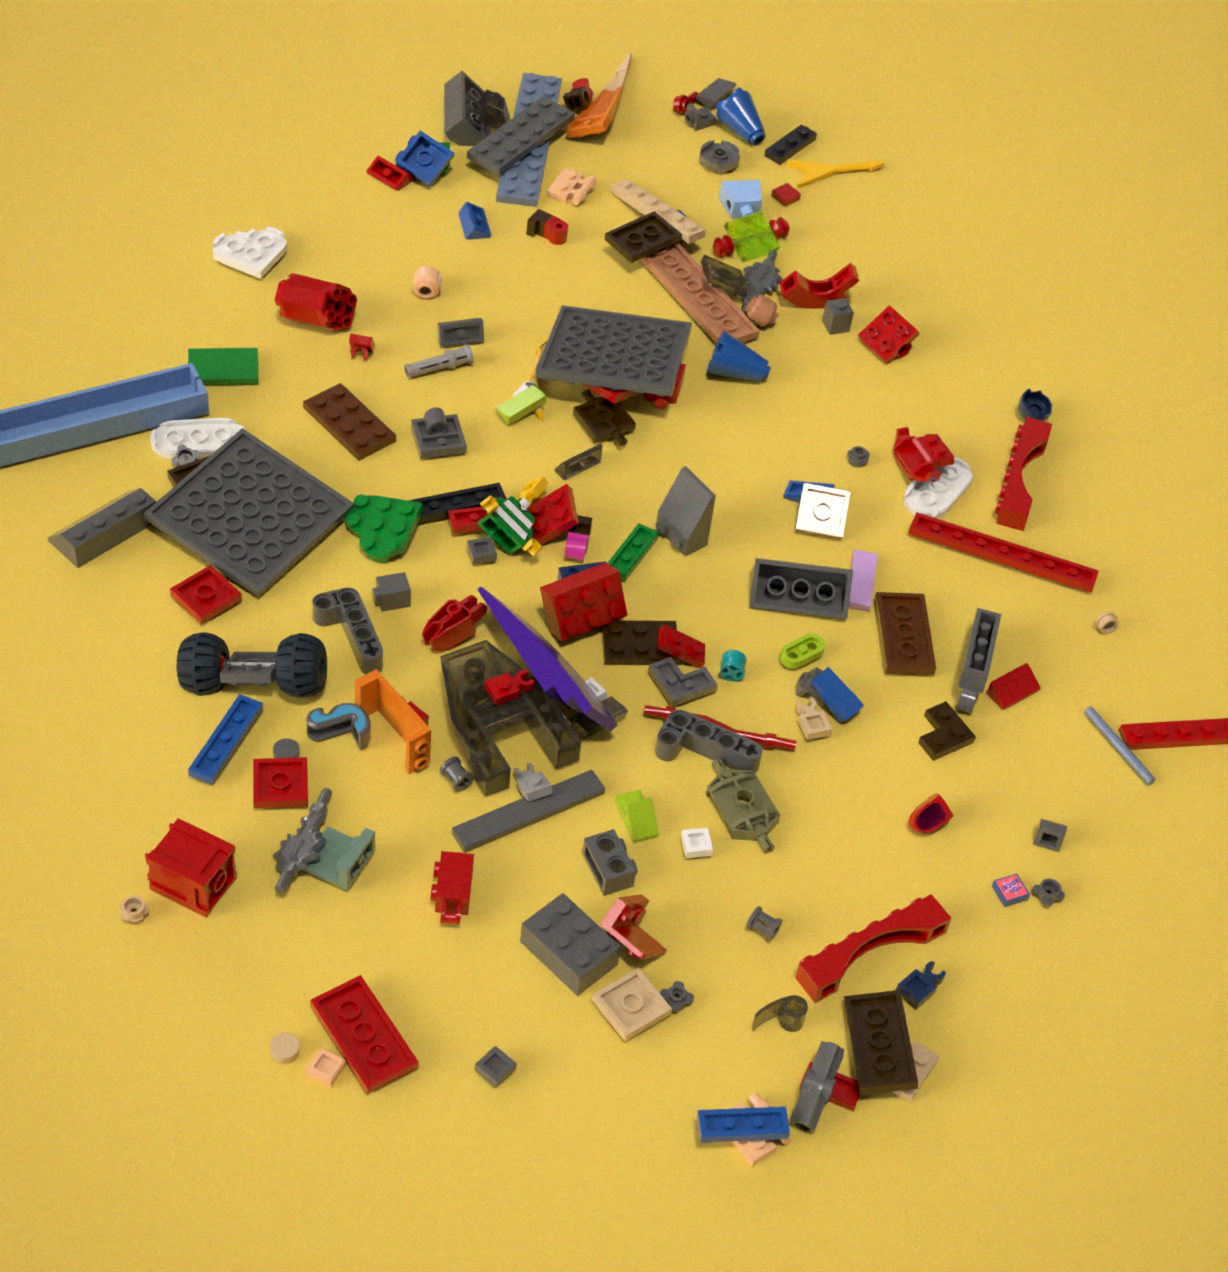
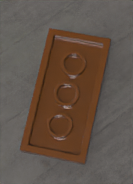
M341 383L303 401V408L358 461L396 442V434Z
M876 592L875 604L885 673L935 675L936 663L925 595L921 593Z

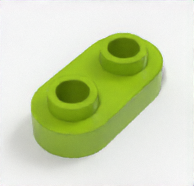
M806 634L782 647L780 661L787 668H800L823 655L825 641L817 634Z

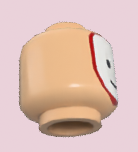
M430 266L418 268L412 283L414 293L424 299L436 297L440 292L442 282L440 272Z

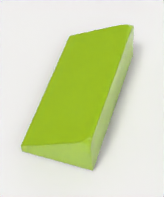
M532 385L498 405L495 409L509 426L544 405L547 396Z

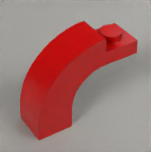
M850 262L835 275L825 280H809L795 270L779 283L783 298L793 305L806 309L825 308L826 301L848 299L847 290L855 286L860 280L856 266Z

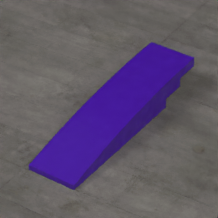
M483 587L477 589L547 694L569 709H574L590 721L594 720L610 732L618 726L584 679L534 627Z

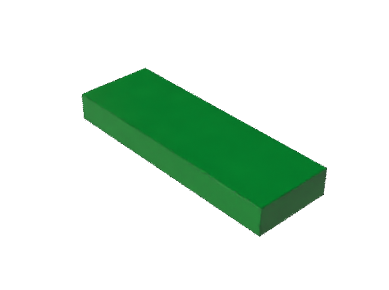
M638 523L608 561L609 565L620 572L621 582H626L659 539L660 532Z

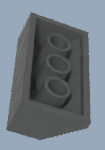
M461 71L444 84V133L449 140H453L458 146H475L490 135L489 95L468 75Z
M142 488L127 491L50 535L47 539L72 564L79 568L153 525L144 518V512L154 505L156 500Z
M755 558L750 607L847 619L853 569Z

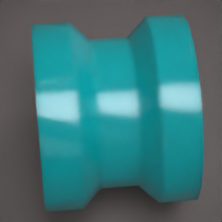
M738 650L724 652L720 668L721 677L732 682L742 680L745 676L746 655Z

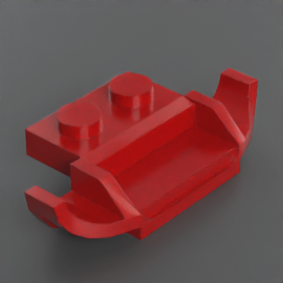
M908 427L897 429L894 459L910 481H939L941 472L940 470L934 471V468L954 464V455L938 434H926L925 436L915 438V436H910Z

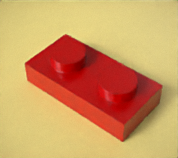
M483 506L448 511V520L452 534L484 531L477 522L487 515V511L483 509Z
M665 624L659 629L658 649L697 668H700L705 663L704 643Z

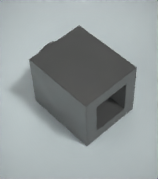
M847 299L826 301L822 322L829 335L850 332L854 311Z
M405 572L376 577V587L372 588L374 602H379L381 612L411 607V588Z

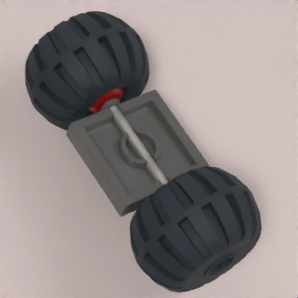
M200 632L188 636L181 642L176 660L177 677L181 687L199 696L219 692L224 688L225 683H230L234 686L244 683H255L258 686L272 684L276 677L279 688L289 696L297 698L311 697L323 689L328 665L327 652L323 642L317 637L305 633L293 634L283 639L277 648V652H234L229 658L230 654L227 644L222 638L215 634Z

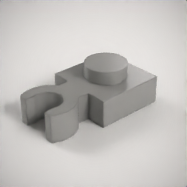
M527 764V771L525 772L514 768L518 789L528 802L552 794V785L542 772H534L532 764Z

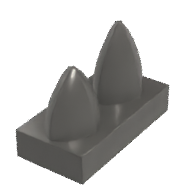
M482 318L437 323L440 347L484 342Z

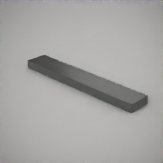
M591 769L553 785L551 795L530 802L524 797L452 827V835L465 853L605 793V787Z

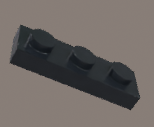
M801 124L765 149L764 156L781 165L815 141L817 133Z

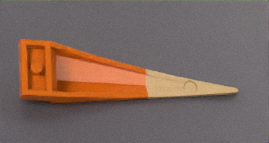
M628 53L615 75L600 94L589 104L588 108L579 113L575 120L569 124L566 131L569 138H581L589 134L598 135L605 132L607 127L612 124L632 60L631 53Z

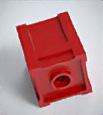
M178 818L173 824H169V832L156 848L149 854H145V861L149 865L147 877L148 881H150V890L207 918L222 895L237 879L234 860L235 845Z

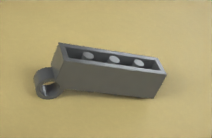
M977 608L958 687L962 688L957 710L972 714L977 693L983 694L1001 619V614Z

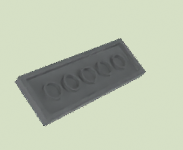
M543 96L467 151V158L500 175L575 120V113Z

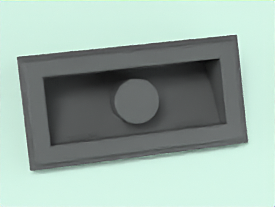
M718 78L697 94L695 98L711 110L719 101L731 94L737 84Z

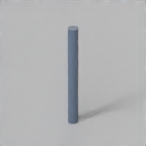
M1092 706L1088 707L1084 711L1086 716L1147 785L1154 783L1156 778Z

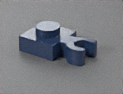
M934 961L926 964L923 974L915 969L897 986L896 990H900L901 995L916 1008L936 992V985L944 980L946 974L944 970L937 975L931 972L935 965Z

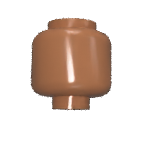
M762 294L757 297L753 296L745 308L749 320L760 327H765L768 323L772 325L779 315L776 312L777 304Z

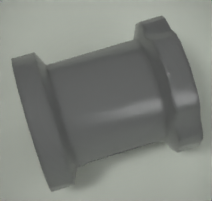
M454 756L447 759L441 765L440 773L448 777L453 783L452 787L457 792L467 789L473 783L474 775L464 769L459 757Z
M757 906L751 914L746 927L750 930L753 928L766 936L767 940L772 941L777 935L783 920L771 917L763 912L760 906ZM762 920L763 922L767 923L769 927L763 925L762 923H760V921Z

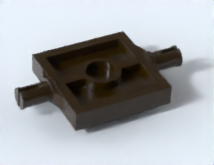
M589 389L587 391L584 390L582 396L587 402L574 407V416L594 443L614 438L619 446L622 447V444L625 446L628 440L623 434L635 430V421L620 402L615 404L605 397L596 398Z

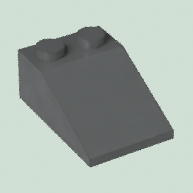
M686 466L680 470L660 506L656 522L658 532L664 535L672 543V546L685 557L708 545L716 495Z

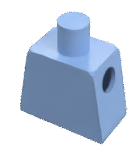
M760 180L721 182L719 200L730 218H743L744 222L750 223L760 215L762 204Z

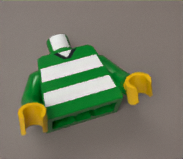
M489 496L480 503L483 509L487 511V515L479 520L477 524L509 556L521 547H523L524 551L530 552L532 557L542 549L541 544L533 539L532 526L535 519L527 511L530 507L528 500L525 498L516 500L513 496L506 500L501 497L494 498Z

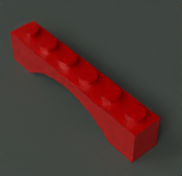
M1026 417L1024 425L1019 424L1015 436L1019 440H1014L1011 451L1015 455H1010L1007 465L1011 470H1006L1003 483H1007V485L1002 484L999 498L1003 499V501L998 500L994 512L998 514L996 524L1024 531L1033 499L1023 483L1022 470L1035 458L1044 455L1052 428L1051 423Z
M932 894L924 898H916L909 906L902 910L896 909L883 920H875L864 930L858 933L852 932L843 941L837 944L831 943L820 953L803 958L799 963L796 980L813 1002L817 1003L838 991L841 979L847 969L856 959L868 951L893 943L927 944L947 932L952 917Z

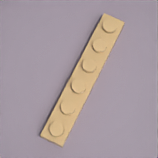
M623 179L611 185L612 194L644 215L655 211L681 233V239L688 244L705 237V229L630 180Z

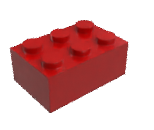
M606 562L540 587L548 630L561 641L628 616L620 572Z

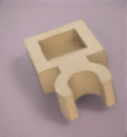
M810 697L809 706H804L801 700H797L798 722L806 740L831 736L832 728L824 711L815 710L816 700Z

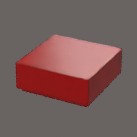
M786 183L773 189L771 196L782 205L787 206L800 200L801 193Z

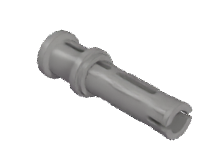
M468 344L463 345V348L453 351L448 349L443 355L405 364V374L410 379L411 377L446 367L448 369H455L457 365L464 363L473 364V353Z

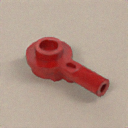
M694 91L688 96H676L673 102L674 112L684 115L687 104L694 102L696 95L699 93Z

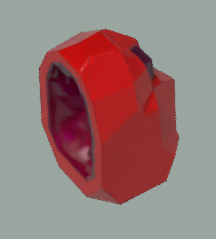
M935 793L916 807L910 815L908 824L915 831L928 833L935 831L954 817L940 794Z

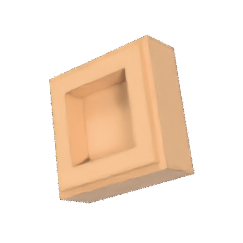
M321 1047L305 1069V1075L331 1088L346 1067V1060Z

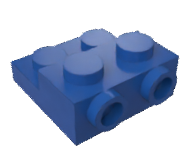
M420 130L416 136L413 135L409 139L407 147L404 151L401 150L397 154L395 161L396 166L408 172L413 179L417 178L430 187L452 160L454 152Z

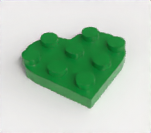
M360 494L356 496L353 502L354 508L345 517V521L353 535L360 538L361 549L367 558L375 562H389L388 558L395 557L399 553L402 555L411 541L424 510L422 503L377 495L366 496Z

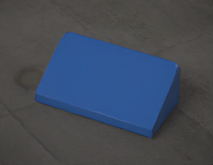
M465 202L458 212L465 238H490L491 232L484 208L470 202Z

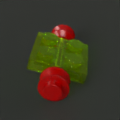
M760 211L726 222L724 228L728 235H724L722 239L719 237L715 238L712 247L714 253L720 258H724L726 254L729 256L733 255L735 248L741 261L745 262L769 254L771 250L778 251L780 245L777 240L780 237L786 238L788 236L790 226L782 217L777 218L776 221L770 220L768 223L763 212Z

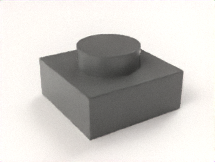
M491 537L467 541V549L473 565L497 561V552Z
M494 1046L475 1064V1071L497 1088L516 1070L517 1063L497 1046Z

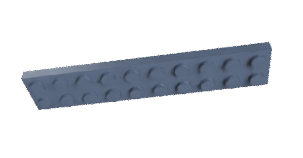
M523 73L513 118L543 96L558 104L562 78ZM551 137L501 174L496 202L532 207L538 206Z

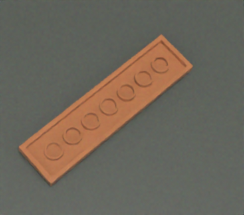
M678 242L640 259L716 344L723 331L728 332L742 343L759 337L760 330Z

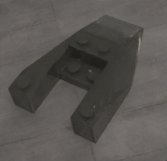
M484 640L440 656L450 721L469 768L474 775V779L485 797L509 788L511 768L491 738V734L526 722L555 769L579 761L580 738L553 697L543 690L537 679L528 673V679L523 681L533 679L534 688L527 692L520 691L519 698L496 706L485 689V680L508 672L511 677H515L519 671L524 669L494 645Z

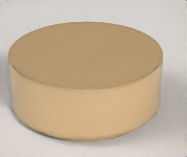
M283 1032L272 1038L270 1054L275 1061L290 1063L299 1055V1040L295 1035Z

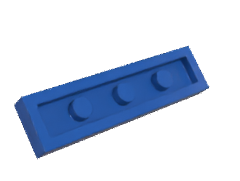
M239 694L189 767V776L213 785L262 712L263 703Z

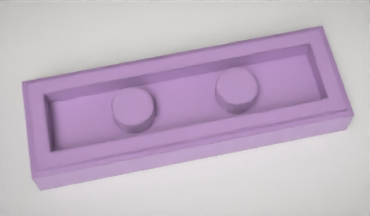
M854 549L851 565L853 577L849 608L870 611L877 553Z

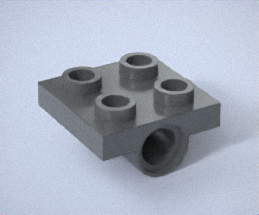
M434 407L425 412L424 418L411 420V428L421 459L467 453V445L457 414L445 415L441 408Z

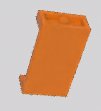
M377 669L356 679L355 704L361 706L368 715L378 711L406 742V772L408 775L416 770L425 768L430 763L431 729Z

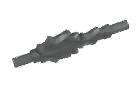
M771 250L767 259L762 263L755 262L753 266H747L743 269L746 274L740 278V282H746L744 287L747 288L746 291L748 293L741 298L743 301L741 311L746 316L745 308L753 296L765 295V291L773 294V290H778V283L783 280L778 274L780 270L774 267V261L778 255L775 250Z
M323 788L317 802L312 803L309 815L300 819L301 828L296 830L297 835L287 834V840H282L280 842V850L273 854V857L278 861L275 868L280 870L281 875L275 886V890L278 893H285L291 879L297 875L298 871L306 870L307 864L317 861L321 856L318 851L325 845L326 839L321 837L322 832H319L320 828L318 826L326 819L327 804L332 796V791L329 788Z

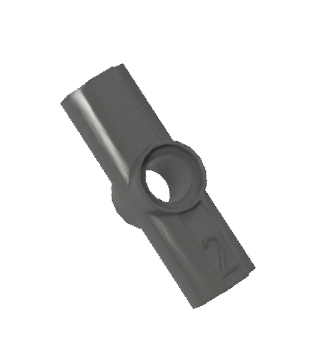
M821 1041L812 1067L808 1069L800 1089L801 1096L791 1120V1124L800 1130L814 1133L824 1105L829 1102L836 1082L835 1076L845 1051L835 1043Z

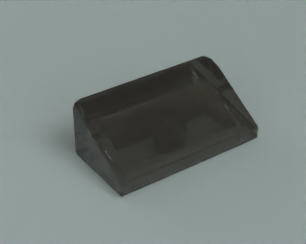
M598 444L562 462L555 468V472L563 480H566L601 463L603 445Z
M612 696L601 701L615 722L624 719L628 713L626 707ZM580 713L569 718L582 740L605 729L594 720H589Z

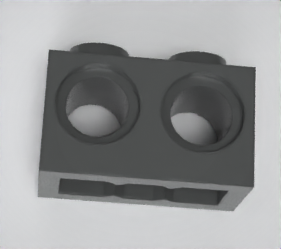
M614 829L586 837L583 844L582 854L603 896L634 887L635 875L638 873L635 861L630 859L626 853L627 849L624 840L618 837Z

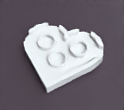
M266 227V230L256 232L255 228L247 233L236 231V234L224 236V233H222L213 241V258L215 261L260 279L287 250V241L284 238V233L272 227Z

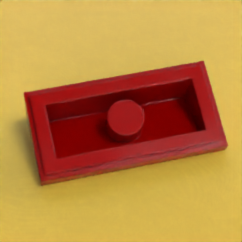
M377 155L366 170V173L396 191L401 190L413 181L408 172Z
M1025 663L993 680L989 685L987 694L1002 710H1005L1038 692L1041 687L1031 667Z

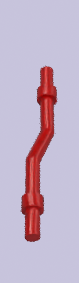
M645 705L644 715L664 718L663 721H666L670 713L675 711L676 708ZM694 714L764 745V748L774 749L778 747L795 751L796 740L777 737V734L766 732V735L736 730L708 716Z

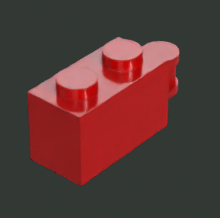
M441 851L440 862L435 861L433 878H438L437 885L432 884L430 901H435V912L441 913L440 923L460 925L461 915H468L474 854Z

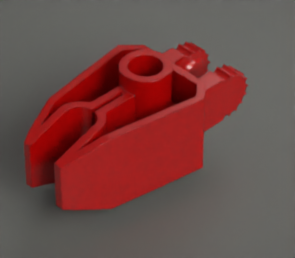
M469 595L460 602L456 599L448 600L427 621L422 632L425 645L431 644L433 651L447 650L476 634L475 623L482 616L486 615L487 605L482 602L477 604L478 599L474 595Z

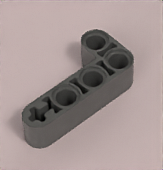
M346 587L316 595L312 600L314 623L323 627L341 623L362 673L366 675L375 669L381 672L383 669V648L358 591L354 588Z
M675 710L670 713L658 732L655 748L656 756L662 761L675 760L684 747L713 761L721 758L725 766L733 770H751L754 773L759 769L763 752L759 743L684 710Z

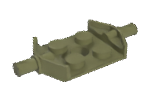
M721 758L715 759L712 762V766H714L718 776L708 785L706 796L708 797L709 794L712 796L731 828V839L758 841L765 853L773 851L775 846L769 839L768 834L779 823L780 814L759 779L751 770L727 769ZM738 797L749 798L750 802H741L738 800Z

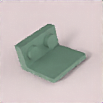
M327 827L321 836L326 839V843L318 851L321 854L320 858L307 864V869L303 871L348 891L375 852V832L365 828L360 836L352 838Z

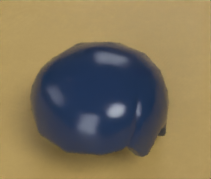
M1027 389L1019 399L1018 410L1024 420L1026 417L1045 421L1051 415L1052 403L1041 390L1032 392L1031 389Z

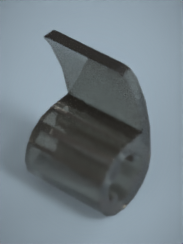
M790 995L769 1003L755 1014L752 1030L755 1031L766 1021L777 1017L779 1024L784 1030L789 1032L799 1031L803 1027L808 1011L806 1000L801 996Z

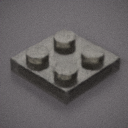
M704 254L700 262L708 284L714 288L721 287L733 296L739 295L745 298L749 289L742 271Z

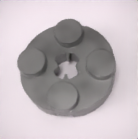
M715 140L706 142L702 145L699 163L715 171L718 175H725L727 171H731L739 165L740 155L737 146L722 140L721 144H714Z

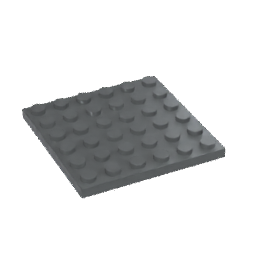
M562 305L537 366L536 378H542L546 381H564L568 384H586L590 387H608L613 390H630L635 393H652L662 397L672 396L690 337L692 322Z
M242 428L144 512V518L259 598L342 521L354 508V503Z

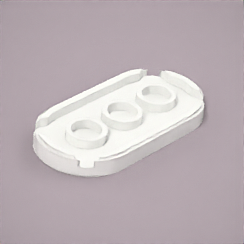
M229 418L170 420L159 424L160 427L156 430L154 428L151 432L150 440L153 451L163 458L172 459L175 457L178 451L177 447L182 444L186 445L187 448L197 450L200 454L199 458H205L212 455L242 428L245 430V428Z
M954 457L953 465L934 468V471L940 470L941 472L939 481L919 482L914 480L905 491L903 499L905 508L914 516L918 512L936 519L942 518L970 487L973 479L970 466L962 459Z

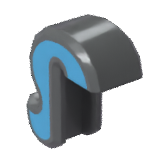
M354 703L336 705L327 714L324 713L323 708H317L310 711L307 715V735L314 741L318 742L351 731L361 751L368 746L371 740V721L369 715L361 706Z

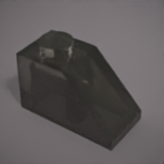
M487 89L475 105L474 118L497 130L511 120L505 98L499 93Z

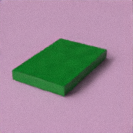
M258 348L188 349V364L193 363L204 386L258 385Z

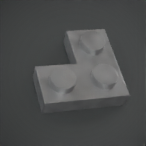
M672 657L649 664L648 672L672 707L717 691L718 684L706 667L683 675Z

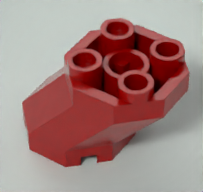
M294 273L288 275L289 278L287 280H282L278 283L275 303L276 306H280L281 311H279L281 317L294 322L338 332L351 326L357 297L350 288L338 283H331Z

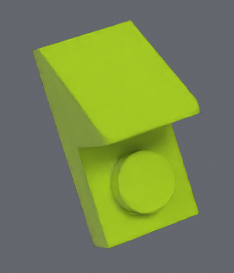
M641 790L615 796V804L633 843L658 837L659 832L651 798L644 799Z

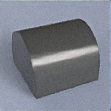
M1041 818L1033 844L1059 852L1067 826Z

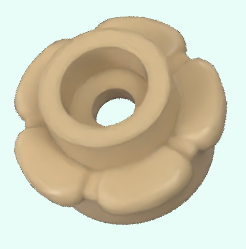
M1112 612L1101 613L1096 619V630H1100L1105 635L1114 632L1119 625L1117 616Z
M138 896L127 897L120 907L122 911L120 916L125 921L140 922L143 920V916L148 914V906Z

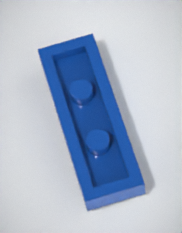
M786 1106L698 1110L697 1112L700 1143L789 1139L790 1136Z

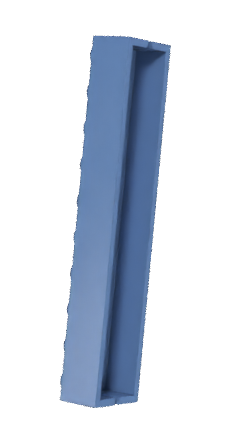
M193 363L0 410V467L160 426L159 424L166 421L185 420L208 414V392L201 379H199Z

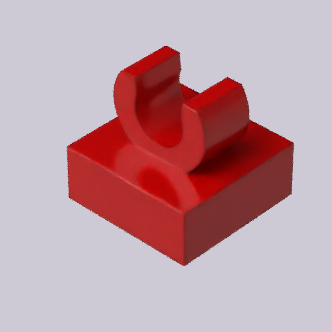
M350 333L349 344L351 346L350 353L352 358L356 357L358 351H363V360H367L369 357L368 352L374 353L375 342L373 337Z

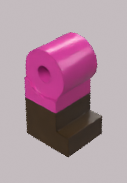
M577 515L579 524L573 526L568 531L564 558L584 561L590 540L593 518Z

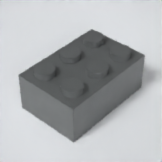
M564 893L560 894L522 923L520 942L576 996H579L618 965L621 946Z

